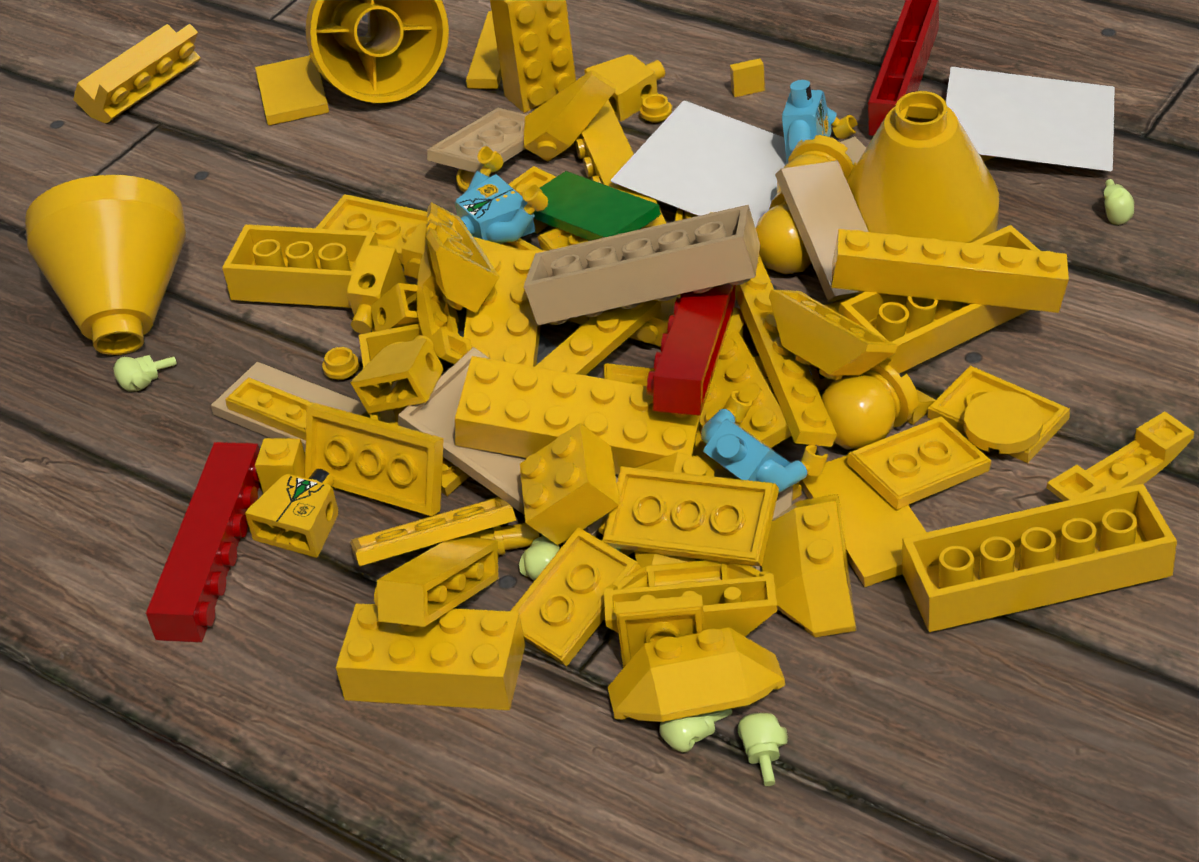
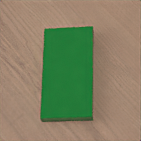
M565 171L540 187L542 193L548 198V205L542 211L535 210L533 212L535 215L533 219L592 241L640 230L658 218L661 213L659 204Z

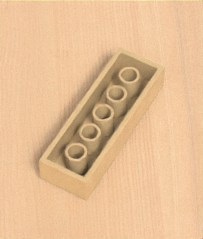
M748 204L536 253L524 283V289L537 325L546 323L559 325L573 317L582 315L595 317L601 315L606 310L614 308L631 309L637 307L642 302L650 300L668 301L682 293L691 291L694 293H704L718 285L727 283L730 285H740L746 283L756 275L760 242Z

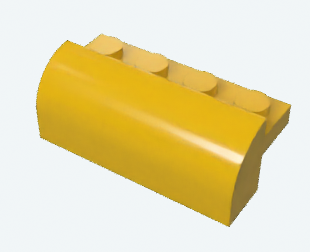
M166 24L78 82L73 100L91 118L102 123L110 122L200 60L201 57L194 51V43L198 32L189 24L176 33Z

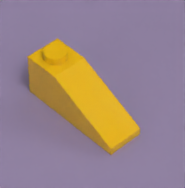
M593 70L587 72L525 116L524 148L547 162L568 149L616 91V85Z

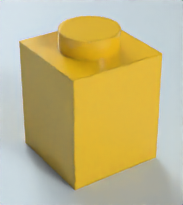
M263 439L255 463L263 494L283 475L291 474L305 478V452L301 439Z

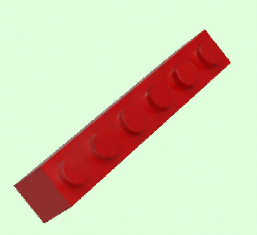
M905 0L868 102L869 135H875L888 112L896 106L897 101L902 96L918 91L939 30V0Z
M727 283L714 286L711 290L704 293H694L691 291L680 294V298L676 297L674 315L669 316L667 333H663L661 352H656L654 371H649L647 395H653V411L701 416L735 308L736 285Z
M214 442L146 611L155 640L202 643L208 626L213 625L215 606L219 596H223L225 593L226 577L229 568L235 565L239 541L247 533L248 522L245 512L258 500V490L261 485L255 467L260 451L258 443Z

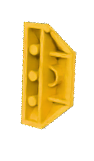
M771 289L769 299L782 347L796 354L795 359L797 361L818 367L820 369L819 373L822 376L836 380L842 379L843 375L860 376L895 355L898 345L837 313L801 291Z
M834 494L797 501L772 520L762 564L763 571L773 573L777 609L794 622L803 626L805 631L815 638L857 631L839 496Z
M712 560L644 566L623 578L618 584H612L604 589L606 627L618 632L615 602L702 594L705 630L729 627L741 635L747 636L778 611L774 575L767 571L760 572L750 565Z
M728 627L723 629H706L697 634L676 638L664 637L658 641L643 644L610 683L608 693L615 719L630 717L640 721L665 722L750 705L767 696L773 689L784 687L785 679L774 653Z

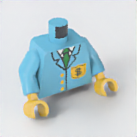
M797 80L791 83V92L782 113L787 163L789 156L800 140H812L816 135L830 137L832 132L831 126L838 139H845L856 133L852 128L857 126V120L852 115L838 119L836 117L837 113L827 107L823 91L811 90L810 82L807 80Z
M488 146L482 147L478 152L477 158L483 167L481 171H476L465 193L456 199L455 208L457 216L461 218L473 237L498 244L517 241L520 237L535 232L533 220L535 215L533 212L535 210H544L548 205V198L536 184L527 186L521 196L497 174L490 177L491 172H496L502 168L503 158L497 151L493 152Z
M736 390L732 391L724 408L719 410L701 430V438L706 444L703 450L704 453L741 480L776 483L779 492L803 480L807 475L820 476L828 458V454L823 456L815 455L817 446L808 445L805 448L801 462L794 461L790 463L737 425L735 422H742L753 401L750 400L748 403L738 401L736 398L740 392Z

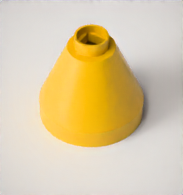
M312 0L308 9L306 41L316 68L336 89L361 101L388 103L411 96L433 78L441 66L447 50L449 26L442 0ZM367 13L368 33L365 36H357L359 21Z
M916 91L902 96L897 101L896 106L888 112L847 178V183L868 231L972 243L996 232L999 215V192L997 185L955 113L947 106L941 96L932 92Z
M127 175L84 177L59 184L45 191L31 203L26 212L25 225L29 253L82 334L93 340V347L96 351L107 355H122L138 350L144 344L143 335L148 333L153 326L185 242L186 230L180 199L173 191L157 182Z

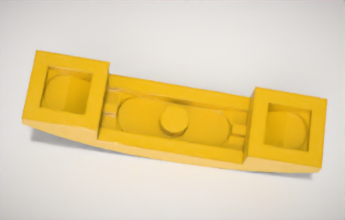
M426 250L422 254L417 281V313L422 335L428 337L433 342L436 355L443 360L455 364L472 349L471 340L458 334L454 308L443 300L444 294L436 283L430 252Z
M1164 411L1136 428L1135 440L1087 470H1084L1079 465L1073 466L1048 481L1047 489L1062 501H1067L1137 484H1145L1180 454L1194 438V431Z

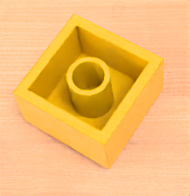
M581 423L566 433L559 435L553 442L535 454L528 456L526 460L520 463L525 523L556 545L569 539L577 527L584 529L620 506L612 447Z

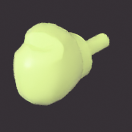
M1108 179L1105 182L1106 188L1104 189V206L1107 218L1113 225L1125 224L1133 217L1134 199L1122 185L1115 184L1112 179Z
M150 355L139 358L121 357L114 364V376L119 385L125 390L139 391L147 387L151 380L158 378L157 370L175 366L177 362L175 357L153 362Z
M541 534V537L533 540L531 546L522 554L519 563L520 572L525 577L536 580L560 550V545H556Z
M732 709L661 722L659 733L670 747L677 751L688 753L695 742L714 734V722L732 715Z
M772 713L746 715L738 724L739 737L743 741L749 763H760L764 785L772 786L775 784V778L771 762L776 761L780 757L778 747L787 744V729L780 726L778 719Z

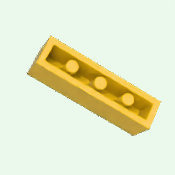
M461 536L444 541L377 579L374 602L378 606V621L425 627L498 580V540Z

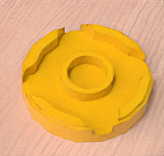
M1014 391L984 393L973 399L966 407L964 413V432L968 440L979 449L988 452L989 448L999 449V454L1025 451L1037 443L1043 430V412L1038 403L1028 396Z

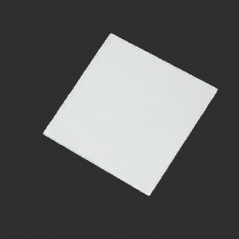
M959 67L950 68L946 104L957 116L979 155L1113 171L1115 87Z
M682 101L611 179V182L698 216L749 204L756 228L759 218L769 211L771 202L777 195V179L775 174L787 164L785 141L782 136L688 101Z

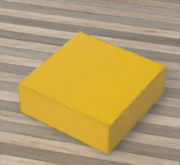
M761 58L730 65L731 91L734 97L765 91L764 63Z

